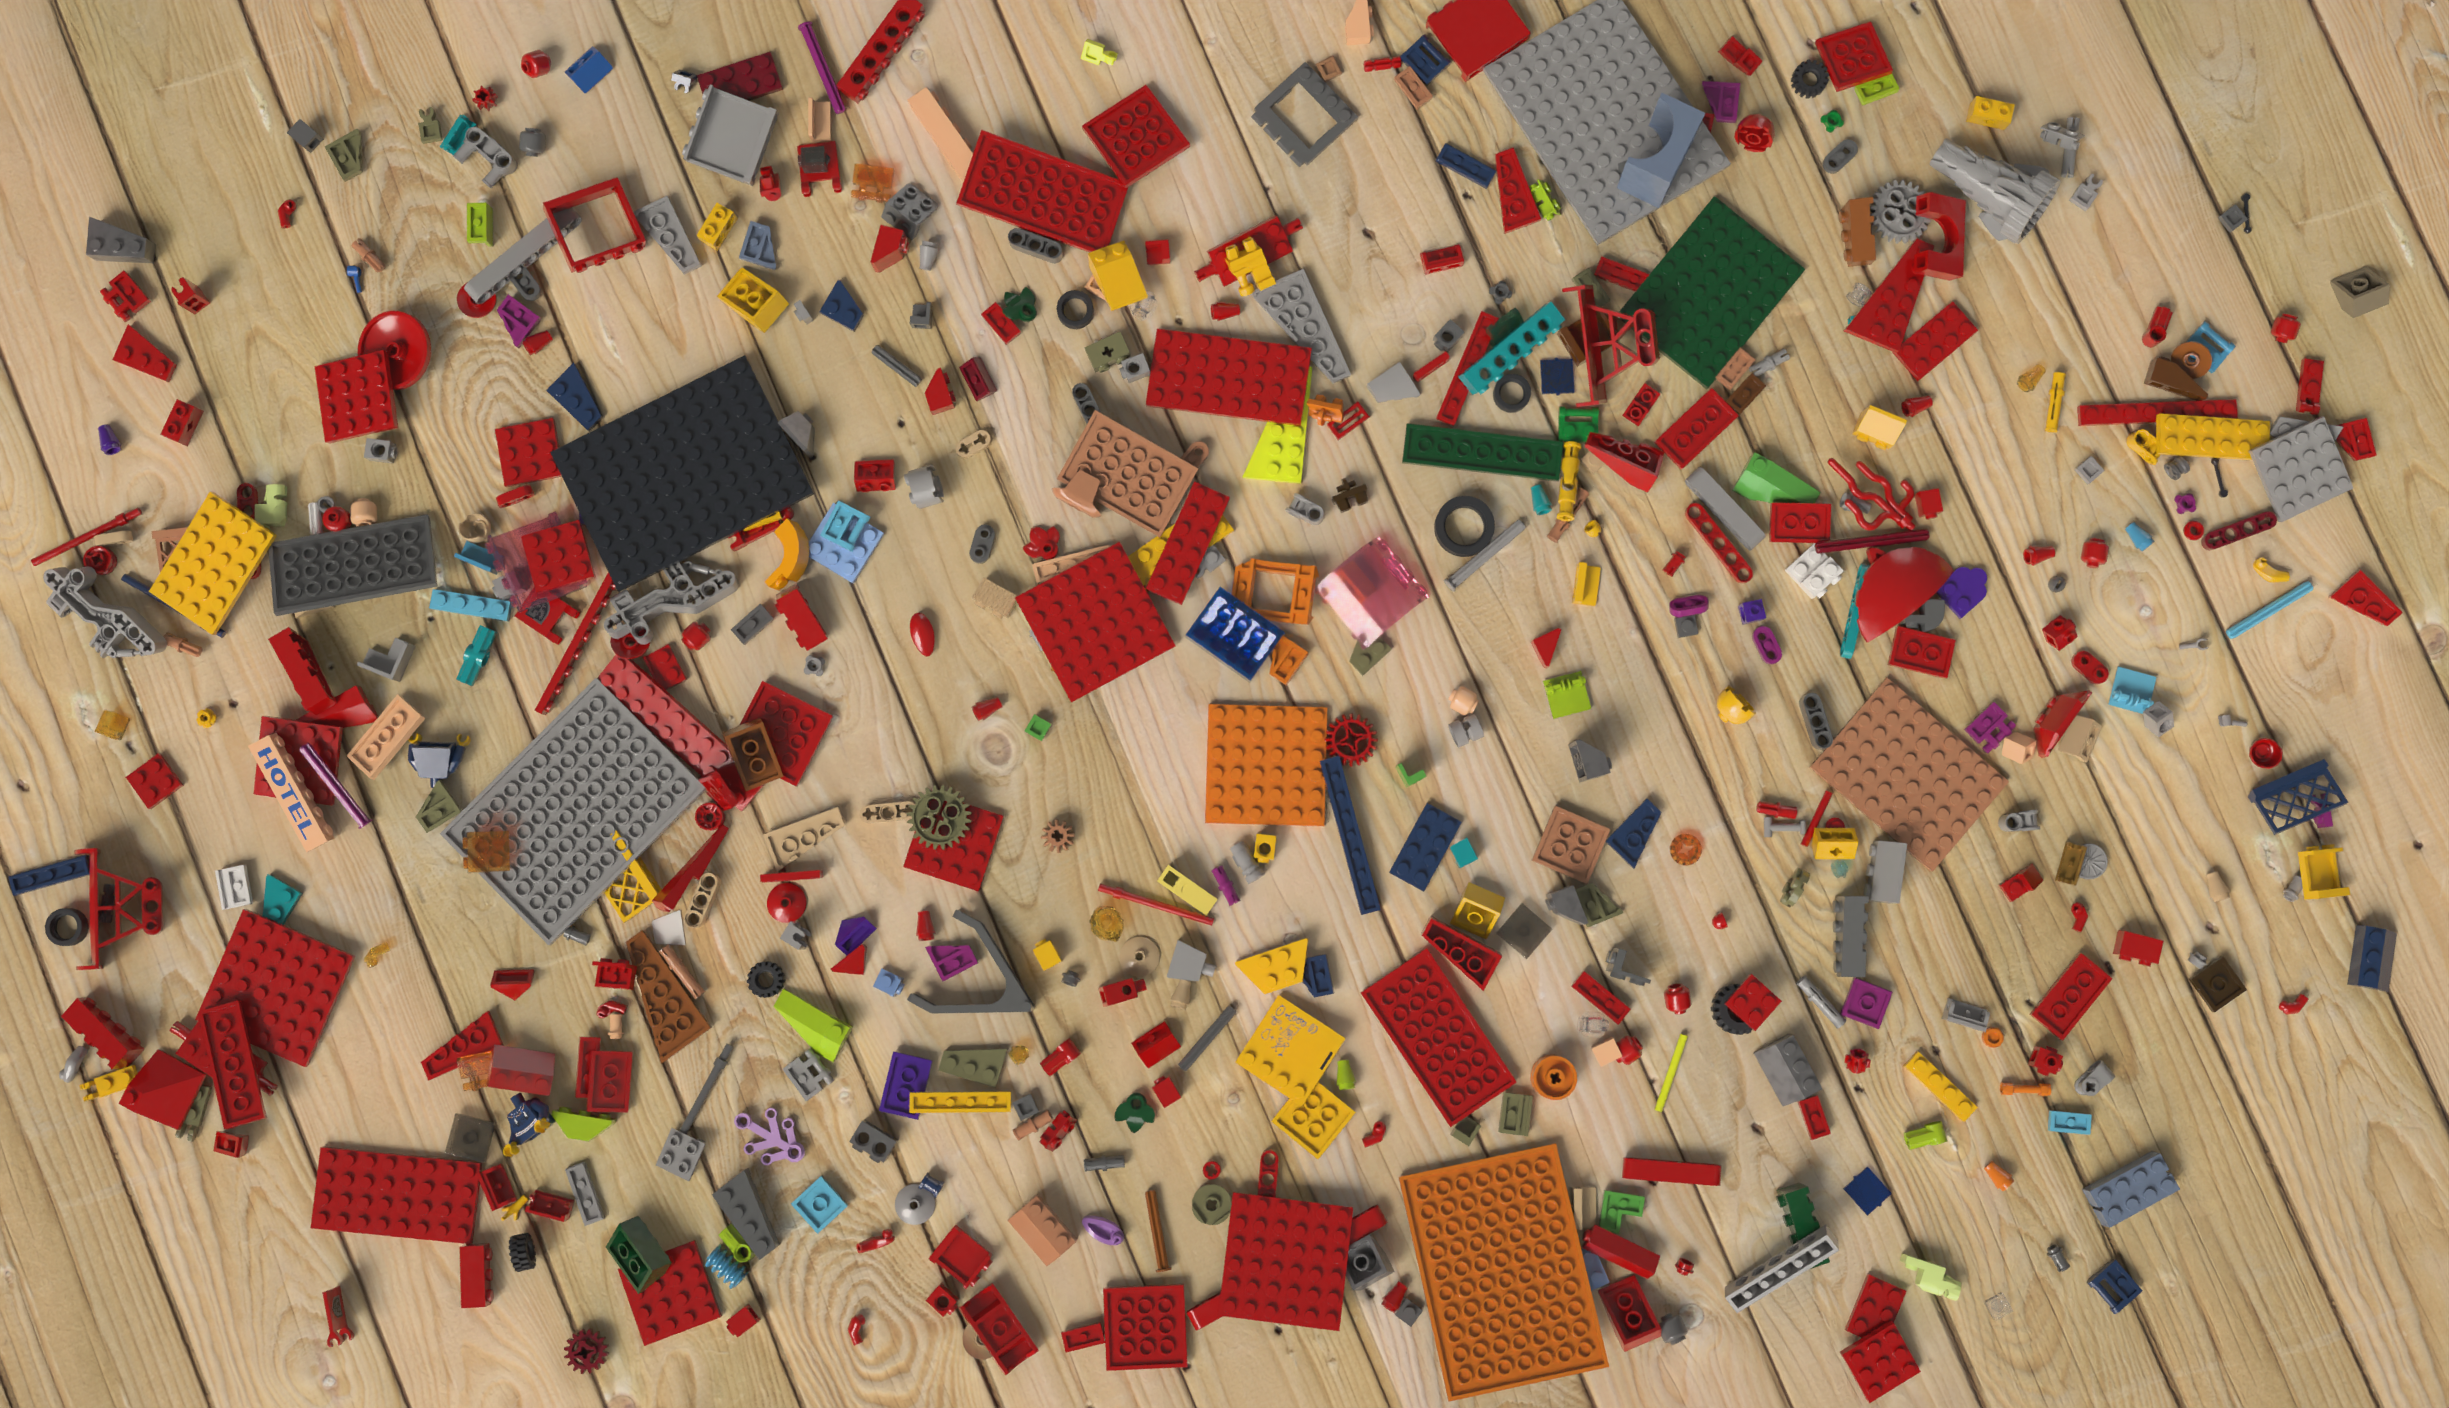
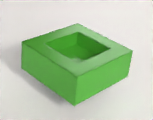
M1034 714L1025 732L1043 741L1052 724Z

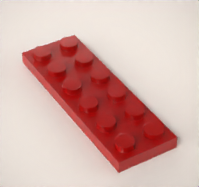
M1194 481L1147 584L1146 590L1179 605L1183 604L1228 505L1229 496Z
M238 1000L198 1011L224 1129L234 1128L267 1118L241 1001Z

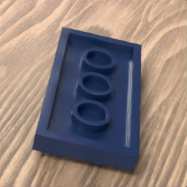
M1426 803L1389 873L1424 892L1462 822Z

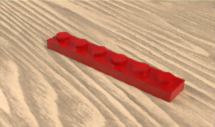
M1481 311L1438 412L1437 420L1451 426L1455 425L1469 392L1458 376L1485 354L1498 323V317Z

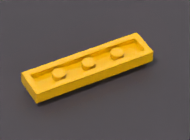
M1916 1051L1903 1065L1962 1122H1965L1978 1108L1919 1051Z

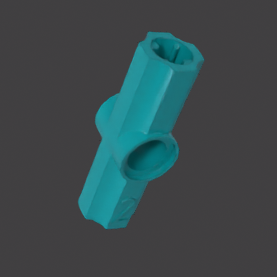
M481 625L479 626L472 644H469L464 652V662L456 680L474 686L481 668L488 662L490 656L489 649L497 634L496 631Z

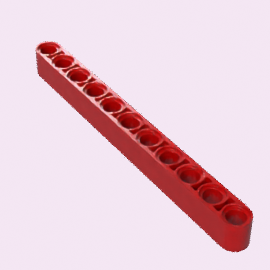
M1378 1204L1352 1218L1349 1245L1388 1223ZM1221 1292L1186 1312L1196 1331L1223 1317L1218 1316Z

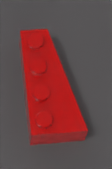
M1430 915L1421 932L1422 937L1484 991L1502 958V954Z

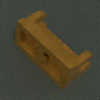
M2065 842L2055 881L2073 886L2077 885L2087 847Z

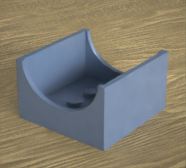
M1661 93L1648 126L1653 128L1659 135L1662 142V150L1649 158L1635 159L1629 157L1617 189L1660 208L1697 134L1705 113Z

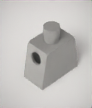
M1177 940L1167 977L1199 981L1201 974L1213 977L1216 965L1205 962L1207 954Z

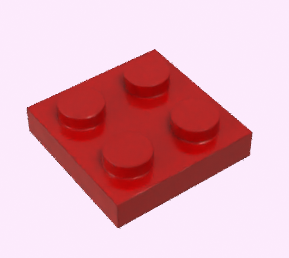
M156 754L125 777L148 809L154 808L184 786L161 754Z
M1749 974L1724 1004L1753 1031H1756L1782 1000L1753 974Z

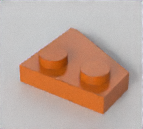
M1276 632L1269 674L1287 686L1309 653L1279 632Z

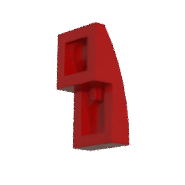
M1733 36L1718 50V53L1748 76H1751L1763 62L1750 48L1746 49Z

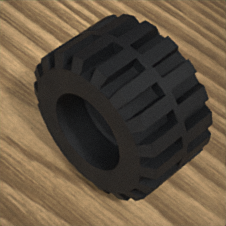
M1729 984V986L1722 987L1721 991H1717L1715 999H1712V1018L1716 1020L1717 1026L1721 1027L1725 1032L1737 1035L1749 1034L1752 1029L1742 1020L1734 1021L1728 1014V1007L1724 1003L1741 985Z

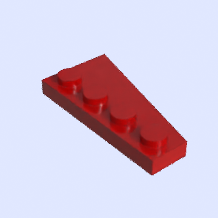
M490 1011L485 1012L480 1018L468 1025L467 1028L451 1038L445 1045L421 1061L428 1081L491 1054L494 1044L503 1045Z

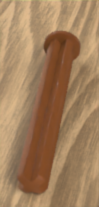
M1149 1190L1145 1192L1158 1266L1156 1272L1172 1270V1267L1168 1265L1156 1191Z

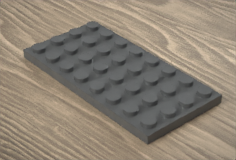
M428 514L343 529L337 532L332 531L273 542L268 549L273 610L276 616L438 587L431 523Z

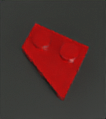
M2367 418L2335 425L2343 427L2335 441L2354 461L2377 456Z

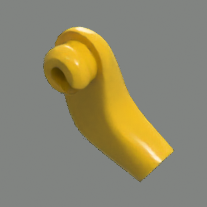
M2260 557L2253 562L2254 570L2270 583L2289 581V572L2272 568L2266 563V558Z

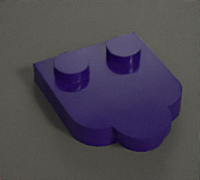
M1960 567L1953 571L1949 579L1936 594L1942 600H1945V604L1961 619L1985 598L1987 590L1984 584L1987 581V574L1981 568L1970 570L1967 567Z

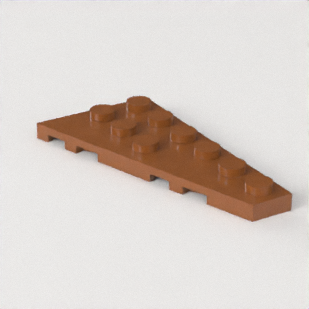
M642 930L626 941V946L632 965L637 966L636 980L642 993L641 997L662 1064L712 1027L673 971L668 968V964L645 931Z

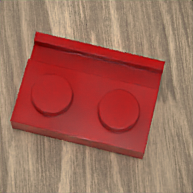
M669 644L643 657L653 679L665 690L671 689L687 680Z

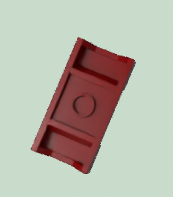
M993 1283L958 1307L1004 1375L1009 1374L1016 1366L1039 1351Z

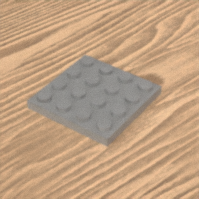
M2325 417L2316 418L2249 450L2278 522L2286 521L2353 489Z

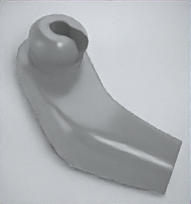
M78 1046L68 1057L65 1068L59 1073L60 1079L64 1080V1082L69 1083L75 1078L80 1064L88 1052L86 1048Z

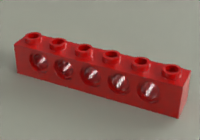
M898 0L837 83L836 86L839 92L857 104L867 97L869 88L872 84L875 85L878 82L879 74L882 70L889 67L891 58L895 53H899L903 46V41L912 35L916 23H920L925 16L923 4L917 0ZM904 15L910 16L906 21L900 20ZM898 31L896 36H889L890 32ZM881 46L887 47L884 52H879L878 49ZM869 62H876L874 67H867ZM859 77L865 78L862 83H856L855 81Z

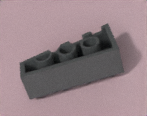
M1869 896L1835 897V901H1833L1832 908L1833 912L1836 913V921H1833V932L1836 933V941L1833 942L1836 961H1834L1833 969L1834 973H1837V977H1865L1866 949H1863V945L1867 941V932L1864 929V925L1868 921V912H1866L1864 907L1865 903H1869Z
M749 1168L743 1170L712 1194L713 1198L759 1260L780 1245L766 1214L764 1204L759 1197L757 1187L752 1180Z

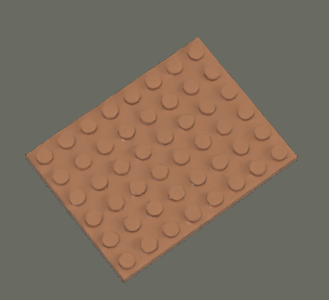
M1888 678L1883 680L1835 736L1832 745L1824 749L1809 767L1895 842L1907 843L1906 851L1930 872L1935 870L2009 783L2006 778Z

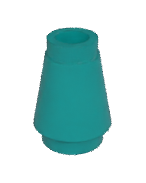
M1542 485L1531 487L1533 511L1537 515L1551 512L1552 503Z

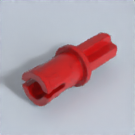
M1760 801L1756 806L1758 813L1774 815V818L1779 816L1796 819L1797 807L1781 805L1780 802L1773 804Z

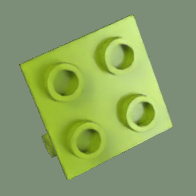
M1581 671L1543 681L1553 719L1591 709L1585 687L1586 680L1582 676Z

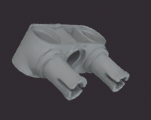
M471 127L466 131L464 144L453 155L455 159L463 164L473 151H477L489 161L493 169L482 181L491 189L502 176L505 177L508 174H512L517 169L515 159L499 143L478 127ZM480 135V139L474 142V137ZM505 160H509L507 166H502Z

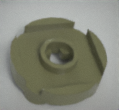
M1800 868L1794 871L1791 883L1787 882L1782 889L1784 894L1780 902L1789 908L1798 901L1804 891L1802 889L1804 883L1807 884L1810 878V873Z
M1207 1184L1200 1187L1192 1199L1194 1216L1201 1223L1208 1225H1218L1224 1222L1231 1211L1230 1194L1225 1188L1217 1184ZM1209 1199L1217 1201L1215 1204L1216 1209L1213 1210L1206 1207Z

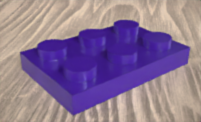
M893 1051L879 1111L919 1120L920 1113H909L910 1092L926 1091L933 1060Z

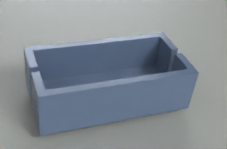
M2151 1151L2086 1186L2082 1190L2090 1205L2095 1206L2093 1210L2101 1225L2110 1228L2177 1192L2180 1188L2173 1175L2166 1172L2169 1168L2162 1155Z

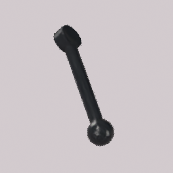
M2247 193L2241 196V200L2244 202V213L2248 219L2245 221L2244 228L2246 234L2252 231L2249 225L2248 210L2250 195Z
M2212 458L2211 463L2214 465L2220 488L2219 496L2224 498L2228 495V492L2224 490L2218 467L2219 459Z

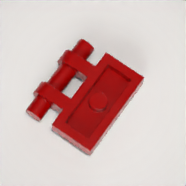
M124 270L109 282L113 288L111 291L107 288L100 290L103 300L112 306L114 313L117 317H121L124 322L131 319L127 313L129 309L137 313L151 302L132 277ZM118 296L124 301L121 305L116 300Z

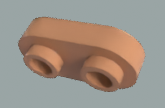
M1194 442L1181 456V459L1199 468L1208 457V447L1203 442ZM1202 450L1203 453L1202 455L1197 456L1195 454V451Z

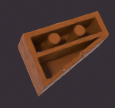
M1873 197L1850 199L1839 212V222L1843 226L1841 240L1845 242L1846 249L1844 250V260L1847 261L1848 267L1871 265L1876 260L1875 235H1872L1871 228L1874 216H1870V203H1873Z

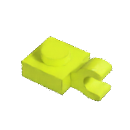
M1087 39L1081 59L1096 65H1100L1101 61L1113 65L1118 53L1104 51V44Z

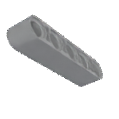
M1698 467L1685 479V483L1691 491L1748 550H1752L1766 537L1757 524L1703 468Z

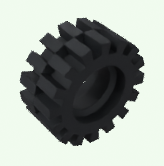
M1811 60L1803 61L1793 72L1791 78L1793 84L1791 86L1792 89H1796L1794 91L1796 94L1798 92L1801 93L1800 97L1806 95L1807 99L1811 96L1814 98L1820 95L1827 86L1829 73H1826V67L1822 68L1823 64L1821 62L1818 65L1816 64L1817 60H1813V62ZM1805 73H1813L1817 78V83L1813 86L1806 85L1803 81V75Z
M769 961L757 963L750 969L751 971L747 975L748 988L758 997H773L784 987L785 974L776 963ZM763 972H769L773 976V983L769 987H763L759 983V976Z
M529 1233L513 1235L509 1240V1256H511L512 1266L517 1272L534 1269L536 1266L535 1245H533L534 1241Z

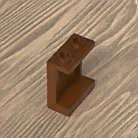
M1596 311L1600 342L1610 341L1609 316L1607 313ZM1580 319L1568 327H1563L1557 333V336L1577 367L1586 362ZM1612 344L1601 346V353L1612 347Z

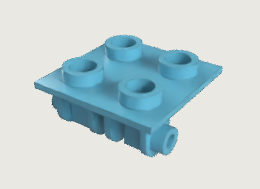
M2117 667L2108 705L2143 714V711L2154 704L2151 698L2157 677Z

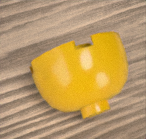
M1728 685L1717 698V708L1720 711L1718 716L1725 723L1728 721L1733 724L1746 723L1756 712L1753 711L1752 705L1741 694L1735 695L1733 693L1735 689Z

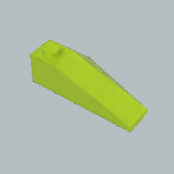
M786 989L782 990L774 1004V1008L817 1054L832 1062L835 1061L853 1026Z

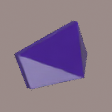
M865 917L842 920L835 945L844 954L849 955L877 928Z

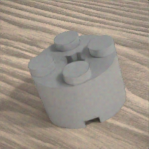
M932 464L904 474L907 486L910 485L911 493H909L910 501L912 504H916L919 509L944 502L941 498L944 497L939 476H934L932 472L936 470Z

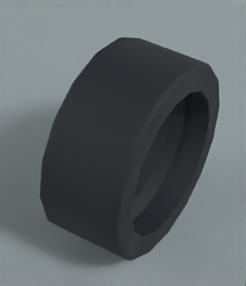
M1067 291L1057 302L1058 318L1069 329L1077 330L1084 328L1093 319L1094 307L1092 300L1082 291ZM1080 299L1086 304L1087 312L1084 318L1072 321L1065 316L1064 306L1069 300Z
M1518 374L1503 376L1497 381L1493 390V400L1496 406L1507 413H1516L1522 410L1528 404L1531 397V387L1528 381ZM1508 382H1515L1523 389V398L1517 404H1507L1501 398V388Z
M62 908L52 912L45 923V933L48 939L59 946H72L82 942L87 936L89 929L86 916L80 910L73 908ZM66 915L74 917L77 922L76 933L70 939L61 938L57 932L58 920Z

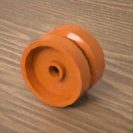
M1555 1054L1545 1055L1533 1064L1530 1072V1081L1534 1090L1541 1096L1550 1100H1562L1575 1090L1577 1072L1573 1064L1566 1058ZM1556 1074V1079L1552 1081L1550 1075Z

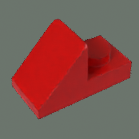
M2030 864L2001 883L1999 887L2009 902H2013L2026 892L2034 891L2044 880L2035 866Z
M216 1131L213 1151L235 1158L245 1156L249 1135Z

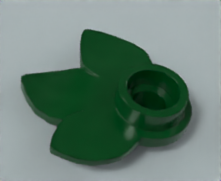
M1027 287L1022 290L1020 296L1005 292L1004 302L1007 307L1002 310L1003 314L1012 320L1033 321L1037 314L1034 307L1036 301L1034 294Z
M1133 1093L1128 1097L1127 1102L1121 1103L1117 1107L1114 1117L1115 1121L1126 1120L1131 1132L1136 1133L1141 1129L1144 1121L1154 1123L1155 1113L1153 1108L1147 1104L1143 1094ZM1139 1099L1141 1104L1134 1106L1133 1100Z

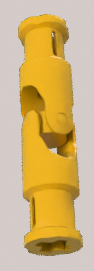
M1574 441L1564 443L1565 457L1562 459L1561 467L1564 477L1562 476L1560 480L1558 497L1560 509L1559 513H1557V519L1561 521H1571L1575 518L1573 506L1576 504L1578 487L1576 476L1580 466L1578 456L1582 445ZM1563 486H1565L1566 488H1572L1574 486V488L1572 490L1567 491L1563 489Z

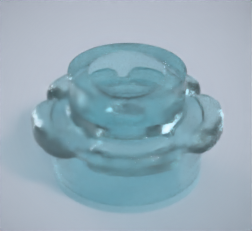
M1837 859L1831 864V870L1836 878L1846 877L1848 867L1844 861L1841 862Z

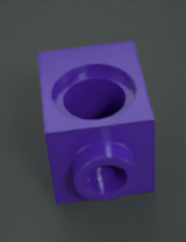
M1762 599L1745 602L1738 606L1742 625L1766 619Z

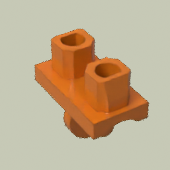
M1319 394L1314 399H1308V414L1312 418L1318 419V425L1323 426L1326 421L1342 423L1344 419L1342 399L1335 398L1332 403H1328L1326 397Z

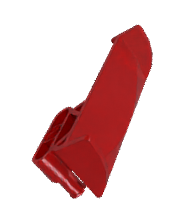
M1593 285L1562 288V292L1578 291L1591 401L1576 403V407L1607 403L1605 387L1607 381L1638 362L1643 366H1652L1660 360L1655 313L1650 309H1639L1632 316L1597 306L1595 304ZM1596 311L1607 313L1609 316L1610 341L1600 342ZM1616 316L1629 320L1619 332ZM1633 325L1637 353L1619 342ZM1644 332H1648L1651 336L1648 343L1642 340ZM1612 344L1615 371L1604 377L1601 346ZM1621 351L1633 358L1623 366Z
M100 849L74 850L75 855L90 854L89 905L92 965L76 966V970L103 969V965H99V949L142 929L148 935H157L162 931L163 886L162 882L155 877L146 878L141 885L98 869L97 854H101ZM98 873L115 879V906H98ZM121 881L137 887L121 900ZM140 891H142V923L121 908ZM150 901L158 903V909L154 912H150L147 909V904ZM116 910V936L99 944L98 911ZM121 914L136 924L137 927L122 933Z

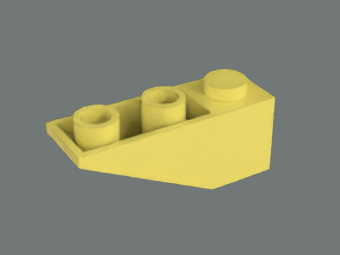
M1170 865L1166 867L1157 882L1206 916L1218 900Z

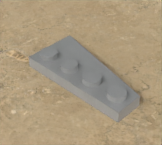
M668 196L633 212L639 222L684 275L702 266Z

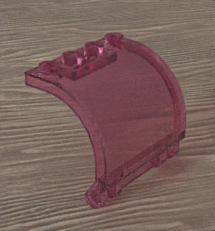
M1380 537L1375 538L1355 552L1315 587V593L1323 598L1322 602L1325 605L1328 603L1352 630L1353 634L1351 636L1354 640L1357 639L1359 641L1360 647L1363 650L1368 648L1377 638L1412 609L1429 598L1425 587L1417 583L1413 573L1401 564L1402 561L1399 556L1393 554L1389 549L1388 543L1380 539Z

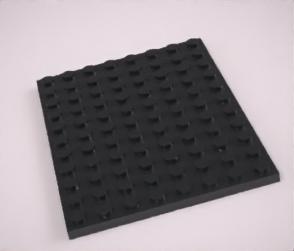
M745 355L550 452L617 591L620 592L814 495L812 487L782 427L778 424L779 421Z

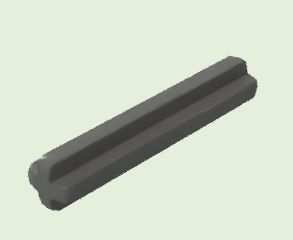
M876 345L871 352L875 357L913 386L917 387L921 383V377L882 347Z

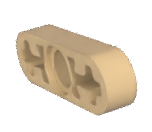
M905 801L866 805L861 808L859 816L865 823L910 820L912 816H908L907 813H900L901 817L897 818L898 809L896 806L900 805L899 809H906L907 805H915V803ZM877 807H880L879 814L881 819H878V815L871 816L870 820L864 816L867 809H870L871 812H878ZM886 807L894 809V815L891 818H886L883 814Z

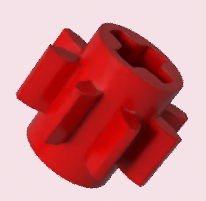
M481 85L480 89L473 91L475 98L472 101L477 104L479 110H482L484 107L490 111V108L497 106L495 99L498 96L496 93H493L491 87L485 89Z
M1853 1049L1850 1050L1849 1055H1845L1844 1063H1847L1846 1068L1851 1072L1860 1074L1865 1072L1866 1068H1870L1871 1060L1868 1059L1869 1054L1864 1050Z

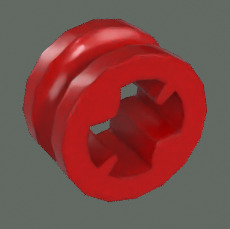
M1215 1161L1207 1162L1203 1166V1175L1208 1179H1216L1221 1172L1220 1165ZM1210 1164L1215 1165L1217 1174L1213 1173V1176H1209V1171L1206 1170V1167H1211Z

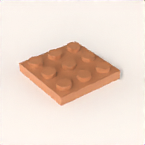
M1554 806L1531 861L1588 884L1610 829L1558 806Z

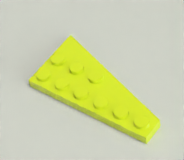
M1309 367L1301 426L1267 422L1242 478L1301 484L1308 417L1307 401L1310 397L1312 367Z

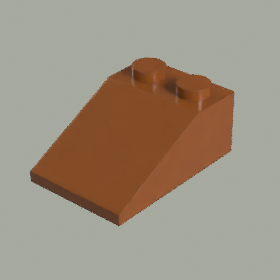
M760 718L722 732L745 791L784 777Z

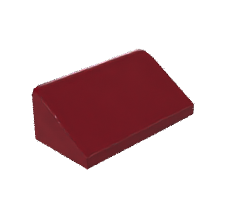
M973 357L959 367L976 401L997 392V388L981 357Z

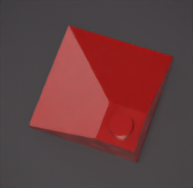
M158 1049L127 1085L118 1104L134 1113L180 1130L204 1082L206 1074Z

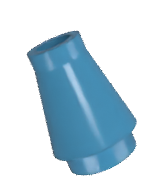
M2135 522L2125 529L2136 549L2139 548L2141 551H2144L2155 542L2152 539L2153 536Z

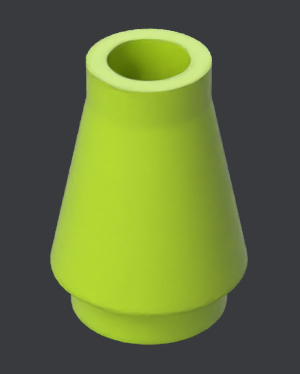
M1349 1060L1337 1061V1086H1339V1090L1355 1088L1356 1080Z

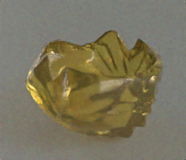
M1111 906L1097 907L1089 920L1093 934L1104 941L1117 942L1124 929V920L1120 912Z

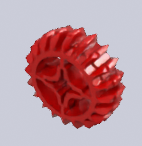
M1350 713L1348 720L1346 715L1343 714L1342 722L1335 718L1337 725L1329 724L1333 731L1326 730V734L1331 735V738H1325L1324 741L1331 742V745H1327L1325 748L1326 750L1333 749L1329 753L1330 757L1336 754L1343 759L1342 766H1345L1346 760L1349 761V767H1353V761H1356L1357 766H1360V759L1362 758L1366 763L1368 759L1365 755L1367 754L1372 757L1374 754L1369 750L1377 749V746L1372 745V742H1378V738H1372V735H1376L1377 731L1370 732L1369 729L1374 725L1371 723L1366 726L1367 718L1363 722L1359 721L1361 718L1360 714L1357 715L1356 720L1353 719V713ZM1349 724L1358 725L1365 733H1354ZM1344 726L1345 738L1335 742L1336 732ZM1349 734L1358 738L1354 741V748L1353 745L1345 742L1349 738ZM1367 738V747L1359 754L1357 744L1359 741ZM1346 746L1350 748L1353 756L1344 755L1338 750V747Z

